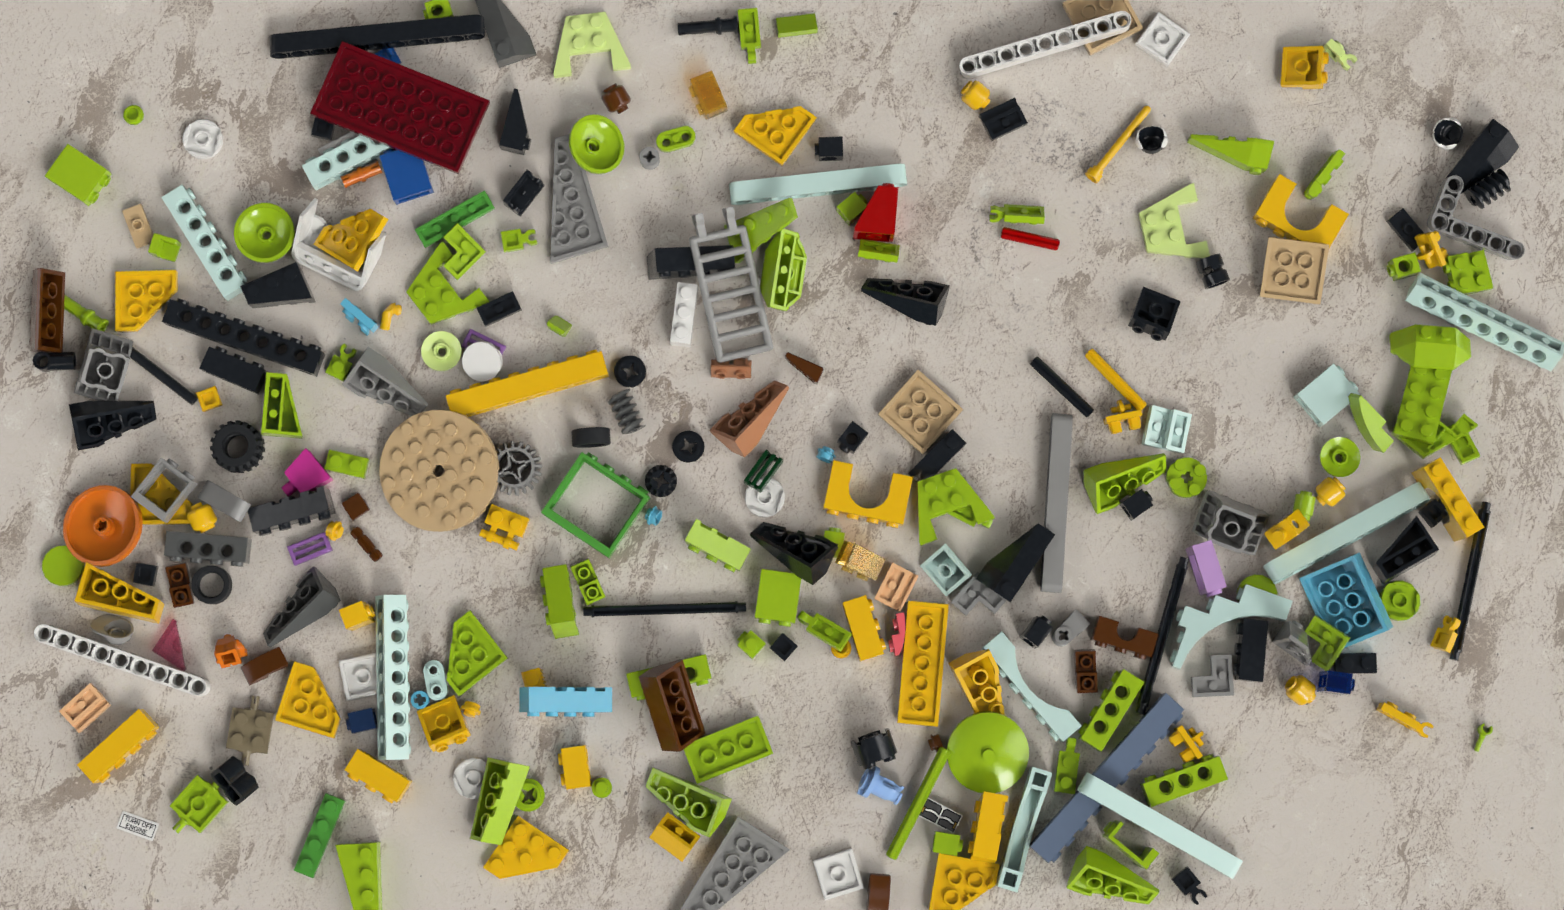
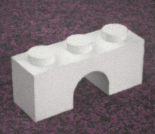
M677 283L670 344L673 346L691 348L698 284Z

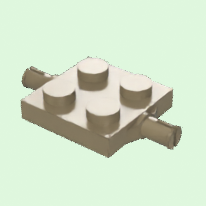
M259 696L251 697L250 708L232 707L226 748L242 752L241 761L245 766H249L251 754H268L274 713L258 709Z

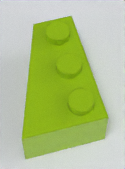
M266 372L261 435L303 439L287 374Z
M696 519L685 539V543L689 545L688 549L697 554L699 551L707 554L705 558L714 563L717 561L724 563V568L733 573L735 570L740 572L751 548L718 532L713 527L710 528L701 523L702 521Z
M567 564L542 568L543 576H540L541 587L545 588L546 594L542 595L544 607L548 606V613H545L547 626L551 625L555 639L579 635Z

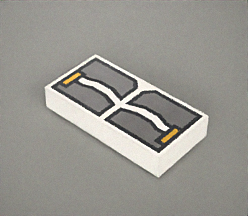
M930 798L927 799L919 817L953 834L963 816Z

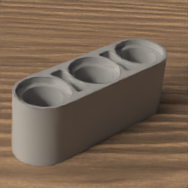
M209 480L206 481L198 495L199 499L239 522L243 520L251 504Z

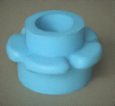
M826 446L818 448L816 457L821 461L831 463L836 458L833 454V449Z
M654 506L652 509L649 508L645 515L647 524L658 525L662 518V511L657 509V506Z

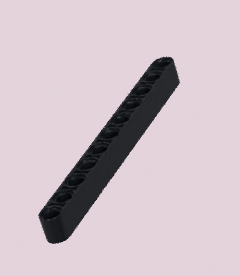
M476 14L279 33L269 36L270 57L284 59L336 54L342 41L367 51L479 40L485 37L484 17Z

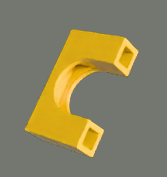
M1279 174L1252 219L1256 220L1257 225L1273 230V233L1280 238L1285 237L1292 240L1329 244L1330 248L1349 214L1331 204L1314 229L1299 230L1294 228L1286 219L1285 204L1297 184Z
M1441 457L1428 462L1411 473L1416 482H1420L1424 489L1430 488L1443 502L1450 521L1443 525L1454 542L1468 538L1484 528Z
M833 460L823 510H827V514L838 516L839 513L847 514L846 518L858 520L859 517L866 518V522L878 524L879 521L885 522L886 526L891 528H898V525H903L913 477L893 473L885 502L875 508H863L852 500L849 493L853 464Z

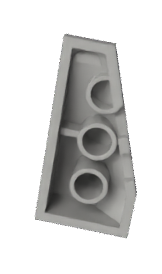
M367 347L342 383L343 386L360 397H371L377 400L376 403L382 405L387 403L394 406L395 410L411 416L423 412L428 405L402 375L383 356L370 347Z
M1294 620L1292 622H1285L1272 642L1304 665H1310L1312 659L1307 633L1302 630L1303 626Z

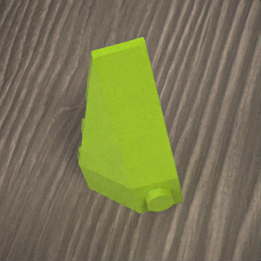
M1162 453L1105 462L1083 470L1084 487L1095 513L1100 514L1115 508L1120 504L1119 501L1127 495L1132 496L1136 493L1135 489L1142 484L1147 485L1165 473L1166 455Z
M1086 846L1077 856L1066 885L1067 889L1083 895L1092 896V893L1102 894L1104 898L1111 899V896L1122 897L1124 901L1150 904L1159 893L1158 888L1106 853Z

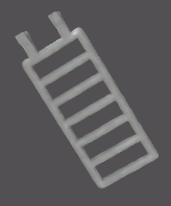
M733 206L722 209L727 229L706 233L703 213L692 215L697 235L689 238L716 360L719 363L773 349L747 228L744 225L737 226ZM740 234L742 246L700 255L698 243ZM744 254L746 266L705 275L702 263ZM749 273L751 285L709 295L707 283ZM753 293L756 305L714 314L712 302ZM758 313L759 325L718 334L716 322ZM762 332L765 344L723 354L721 342Z

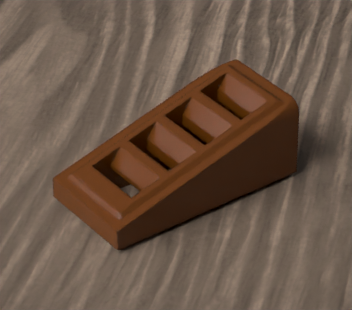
M789 352L786 353L785 359L787 362L817 385L822 376L823 367Z

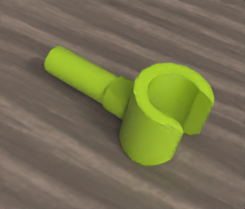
M1485 723L1477 728L1479 737L1474 748L1477 752H1479L1485 736L1493 731V727L1490 726L1487 729V733L1484 732L1483 726Z

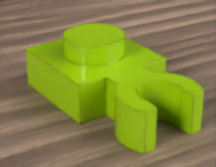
M521 229L502 231L501 237L504 253L524 250V244L526 243L530 246L537 245V240H529V236L536 234V231L530 229L525 234H522Z
M343 344L340 348V357L334 355L325 371L326 374L343 382L353 366L349 359L353 358L357 352L353 348L351 353L346 354V344Z

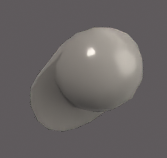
M111 614L101 615L90 623L92 631L104 636L106 641L114 645H122L128 642L134 631L132 623L127 619Z

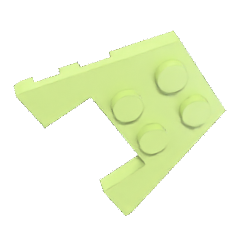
M606 12L566 16L554 69V78L572 76L570 56L611 51L613 71L631 69V64Z
M1194 183L1189 184L1138 214L1147 253L1200 259L1210 256L1207 241L1186 244L1178 205L1198 201Z

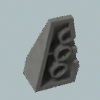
M313 566L299 580L296 585L298 589L293 597L288 596L285 601L287 604L282 613H277L264 631L263 635L269 647L276 645L327 615L341 601L336 588L316 567Z

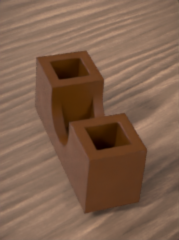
M1102 616L1096 618L1090 639L1095 641V646L1106 648L1108 645L1114 647L1115 652L1126 654V651L1134 653L1133 657L1145 660L1146 657H1152L1158 633L1136 628L1133 638L1125 641L1117 633L1119 621Z

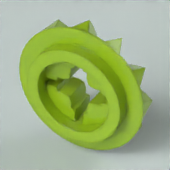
M525 779L522 789L530 791L535 788L532 796L536 801L528 799L523 803L525 794L521 790L516 803L517 808L522 811L531 812L542 805L545 799V792L538 781Z

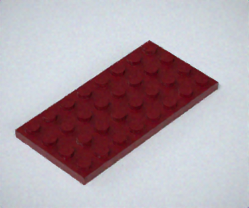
M342 41L310 114L459 174L489 107L490 100Z

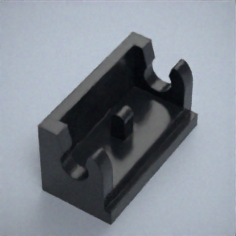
M526 170L503 199V203L521 217L545 185L539 178L534 177L529 170Z

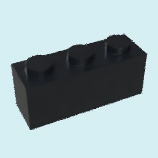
M216 346L215 349L212 347L208 348L199 367L200 370L259 395L266 379L267 371L263 369L264 365L255 361L252 364L245 362L246 358L238 354H234V356L226 354L228 350Z
M1243 618L1240 619V623H1237L1236 635H1239L1238 643H1235L1234 654L1237 655V663L1233 664L1235 680L1263 682L1268 621Z

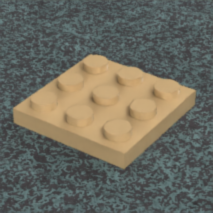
M1067 0L1062 3L1073 25L1119 11H1126L1130 14L1131 24L1126 32L1084 44L1089 56L1143 29L1128 0ZM1119 18L1116 21L1120 26L1127 24V21L1123 18ZM1105 24L1097 26L1098 30L1102 32L1108 29ZM1080 30L1078 35L1080 37H1087L1089 33L1086 30Z
M1268 236L1260 297L1321 304L1329 244Z
M917 370L878 413V416L923 455L963 409L922 372Z

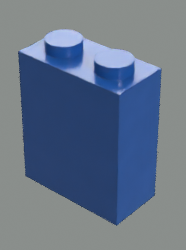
M395 149L383 152V155L379 156L393 201L396 205L434 193L424 160L399 150L395 151Z

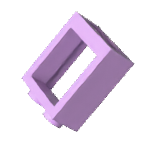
M1212 540L1185 549L1200 595L1206 594L1207 597L1222 593L1221 589L1227 586Z

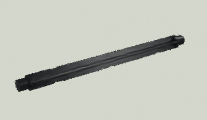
M1482 502L1481 509L1478 511V518L1484 528L1476 532L1473 537L1457 619L1461 623L1454 631L1458 636L1449 658L1454 661H1459L1460 653H1462L1465 631L1491 514V503Z
M1180 557L1178 564H1176L1172 585L1158 629V637L1137 702L1136 713L1145 715L1146 708L1149 706L1153 685L1188 569L1189 559L1185 557Z
M738 601L621 606L591 605V607H583V616H592V618L595 616L746 612V602L738 603Z

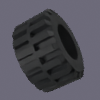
M239 420L235 422L228 421L227 425H220L221 429L219 431L215 430L214 434L216 435L214 438L211 437L210 440L212 442L210 450L213 452L211 455L216 460V463L233 473L249 472L252 470V467H257L259 465L258 461L263 459L262 453L265 452L263 447L265 441L262 439L261 433L250 424ZM236 436H244L248 441L246 453L239 458L230 457L227 450L229 442Z

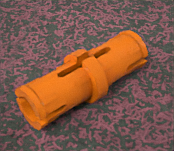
M378 161L363 168L357 167V170L340 177L345 188L361 181L366 182V179L383 172Z

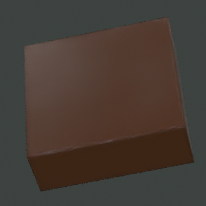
M359 492L342 503L352 521L370 510Z

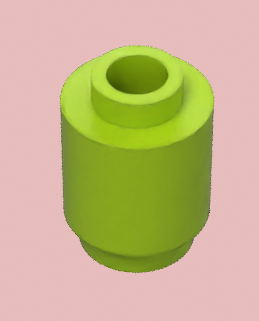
M1300 491V494H1295L1293 512L1299 509L1309 522L1310 517H1313L1316 497L1307 491Z

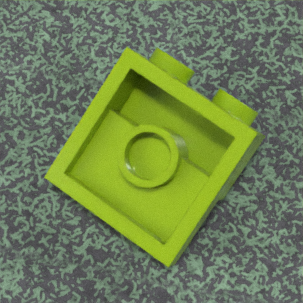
M1484 250L1446 257L1445 261L1447 264L1442 268L1448 277L1447 286L1465 295L1493 289Z

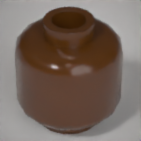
M615 83L603 90L604 94L601 96V99L609 112L617 111L620 114L628 109L627 104L630 103L631 98L623 85Z

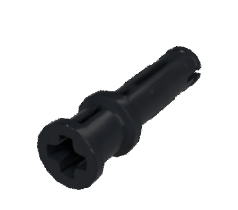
M737 16L725 19L717 17L715 20L678 23L679 36L716 33L718 35H722L725 32L738 33Z

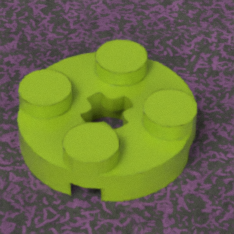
M1185 457L1178 459L1169 466L1166 472L1167 485L1171 492L1178 497L1191 498L1196 496L1206 486V468L1193 458ZM1187 472L1192 477V480L1184 483L1181 475H1185Z

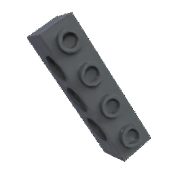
M167 531L164 556L170 557V561L182 562V558H188L192 563H202L203 560H211L210 564L223 565L224 561L231 562V566L243 567V563L249 564L252 539ZM190 542L192 549L190 552L185 553L183 547L186 543ZM207 544H211L212 552L205 555L204 547ZM227 546H231L233 549L230 556L224 555V549Z

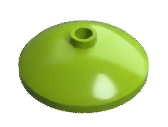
M593 114L579 119L573 125L569 134V148L574 160L581 168L593 174H605L614 170L622 161L624 140L619 128L610 119Z
M258 203L248 207L240 214L234 227V239L238 249L250 260L260 263H269L282 258L292 247L295 238V227L289 214L281 207L271 203ZM265 233H270L268 239L264 238Z

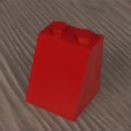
M883 183L882 186L878 185L854 228L853 239L893 243L899 187H894V184Z

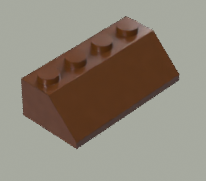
M37 268L33 270L31 281L30 351L46 353L63 352L65 272Z
M683 659L652 667L639 676L662 751L680 752L705 734Z

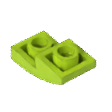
M589 558L570 566L587 605L606 597Z

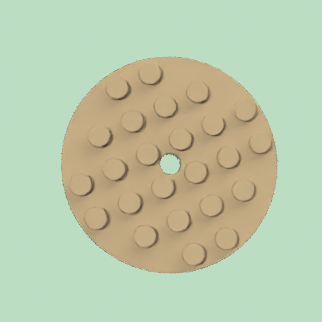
M430 410L406 419L389 436L380 459V482L389 505L404 521L427 531H451L470 524L486 510L497 490L499 460L492 440L479 424H476L467 416L454 411ZM437 465H441L444 468V473L440 477L434 474Z

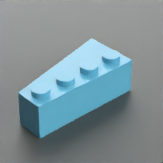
M520 687L519 712H527V716H540V712H545L546 717H558V713H564V717H576V713H582V717H595V713L612 712V687Z

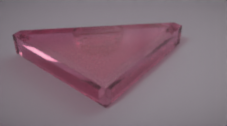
M173 619L152 651L182 671H185L181 638L177 621Z

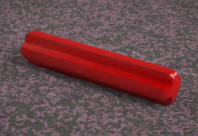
M1004 227L1001 232L1002 239L1051 250H1058L1060 244L1059 239Z

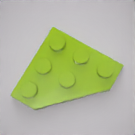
M471 610L455 621L453 625L446 681L459 697L508 659Z

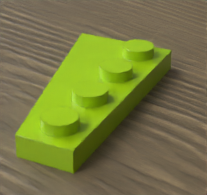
M787 198L736 220L737 226H746L753 253L757 250L758 246L766 243L771 239L772 235L780 232L798 216L793 199ZM740 234L727 237L729 245H733V247L742 246ZM744 254L734 256L735 263L743 261Z

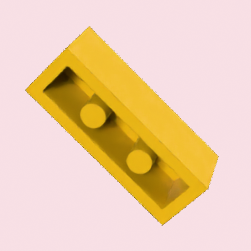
M865 595L843 602L842 605L860 662L883 655L886 645L884 639L879 638L877 630H880L877 618L873 619L871 613L874 610L872 600L867 599Z
M362 749L356 750L344 769L348 772L347 776L356 782L359 780L366 783L365 788L374 793L376 790L383 794L382 798L390 803L394 801L400 802L412 783V780Z

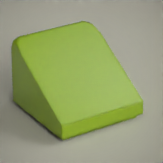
M557 315L547 322V327L562 337H566L572 327L569 322Z

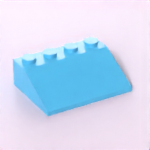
M1360 552L1299 578L1315 615L1351 637L1344 648L1393 628Z

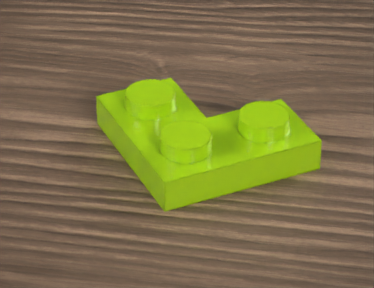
M458 223L443 236L457 251L443 267L458 280L486 251Z
M1317 615L1313 617L1305 630L1307 635L1321 643L1311 658L1312 662L1328 672L1351 637Z

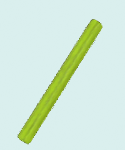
M939 748L886 853L893 860H897L950 755V751L946 748Z

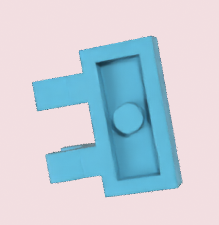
M345 298L340 303L344 308L342 312L346 314L345 318L351 323L355 321L354 318L358 319V325L361 327L360 330L366 336L369 335L370 330L374 333L378 329L377 323L366 316L356 305L354 306L349 300Z

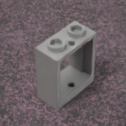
M160 458L132 494L131 498L159 519L168 523L197 486V483L193 481L195 477L185 470L182 473L178 470L177 467L179 465L170 458L167 461ZM165 468L187 483L186 487L167 511L145 496Z

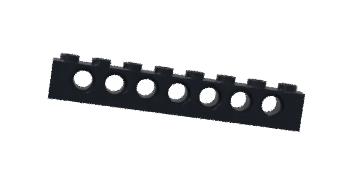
M177 298V301L170 299L162 319L165 325L289 368L318 376L325 354L320 351L321 347L310 344L308 347L302 345V341L291 337L288 340L283 338V334L272 331L270 334L264 332L265 328L253 324L250 327L245 325L246 322L241 319L234 318L232 321L227 319V315L215 311L212 314L207 312L208 309L203 306L196 305V307H192L185 300ZM191 312L192 318L189 321H184V315ZM205 319H211L210 326L207 328H203V321ZM229 325L230 331L227 334H222V327ZM243 332H248V339L241 341L240 335ZM267 338L268 344L265 347H259L260 340ZM286 345V352L278 354L279 346ZM305 351L306 357L303 360H297V354Z

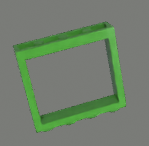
M581 452L541 513L610 559L650 500V497L647 495L648 491L638 485L636 488L631 485L632 480L622 474L619 477L613 473L615 469L608 464L601 465L596 462L598 460L596 456L589 452L587 454ZM584 463L641 499L609 548L553 511Z

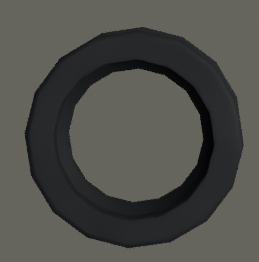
M588 427L571 431L573 447L591 448L611 444L610 428Z
M207 565L200 568L194 574L191 580V589L199 601L206 604H219L229 597L232 591V579L226 570L217 566ZM209 573L218 574L224 582L222 592L215 597L204 595L200 589L202 578Z

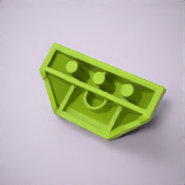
M782 229L776 233L765 250L760 290L767 307L787 311L801 297L807 256L797 232Z
M1415 324L1392 332L1389 335L1390 352L1412 367L1455 370L1471 358L1470 339L1455 327Z

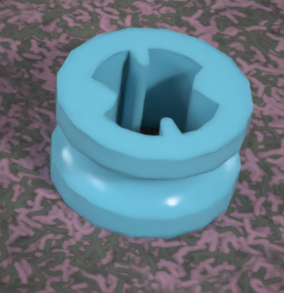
M416 691L411 696V704L414 708L423 709L430 703V697L424 691ZM421 694V697L426 698L422 706L419 703H415V698H418L417 695Z

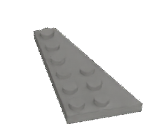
M569 134L555 138L551 264L608 247L586 171L576 163L570 152Z
M737 817L680 910L720 909L790 849Z

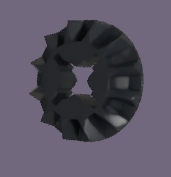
M625 356L616 363L614 376L622 386L633 388L640 385L645 379L646 367L640 358ZM634 364L633 370L638 375H631L627 380V373L622 368L630 369Z
M683 431L675 437L672 449L674 455L680 461L690 463L696 462L703 455L705 445L698 433ZM684 439L689 444L697 443L692 447V455L688 450H682L685 447Z
M656 465L649 469L645 475L646 489L653 496L666 497L676 488V474L666 465ZM662 473H664V480L669 484H662L657 489L658 482L652 478H660Z

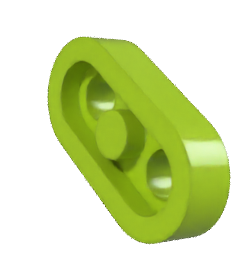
M682 126L661 132L657 136L656 143L660 151L668 153L690 147L694 144L696 136L691 127ZM688 135L689 139L685 141L682 139V136ZM665 140L670 141L668 146L663 145Z

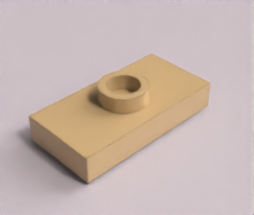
M138 204L123 210L122 213L135 247L138 249L151 244L154 234L143 205Z

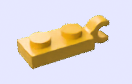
M1392 702L1379 703L1376 708L1377 711L1406 728L1417 732L1419 736L1428 738V735L1423 732V728L1427 726L1432 729L1434 726L1431 723L1416 721V716L1406 711L1402 713L1397 710L1398 706Z

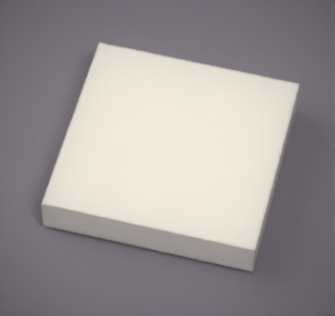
M1158 12L1135 45L1168 67L1190 36V33Z
M376 653L339 660L346 701L377 695Z
M852 848L813 860L824 900L864 889Z

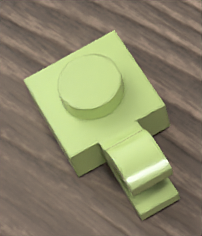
M1332 38L1324 46L1325 52H1328L1335 62L1338 61L1346 71L1350 68L1347 60H1351L1353 63L1358 60L1353 54H1345L1346 51L1343 50L1342 44L1334 41Z

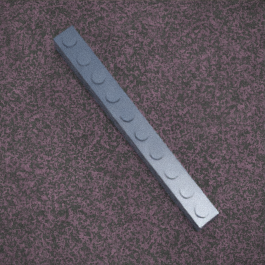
M1163 693L1096 768L1092 775L1114 788L1118 784L1122 786L1128 780L1129 776L1127 774L1132 768L1136 770L1143 762L1141 758L1145 754L1149 755L1156 748L1155 742L1159 738L1161 740L1164 739L1170 732L1168 730L1172 723L1176 725L1183 717L1181 713L1184 709L1167 693ZM1076 791L1030 843L1029 847L1045 862L1050 863L1052 861L1054 863L1062 854L1060 850L1064 846L1068 847L1075 840L1073 835L1078 830L1080 832L1084 830L1089 824L1087 819L1091 815L1096 816L1102 809L1101 804Z

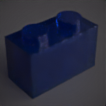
M1329 670L1319 672L1317 692L1350 695L1355 687V679H1352L1353 674Z

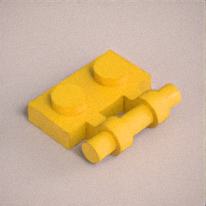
M491 504L484 522L490 525L491 528L489 531L481 529L479 536L485 538L487 542H496L503 545L505 549L509 550L511 548L517 551L520 543L513 541L514 536L523 538L530 519ZM501 529L508 532L507 537L497 535V530Z

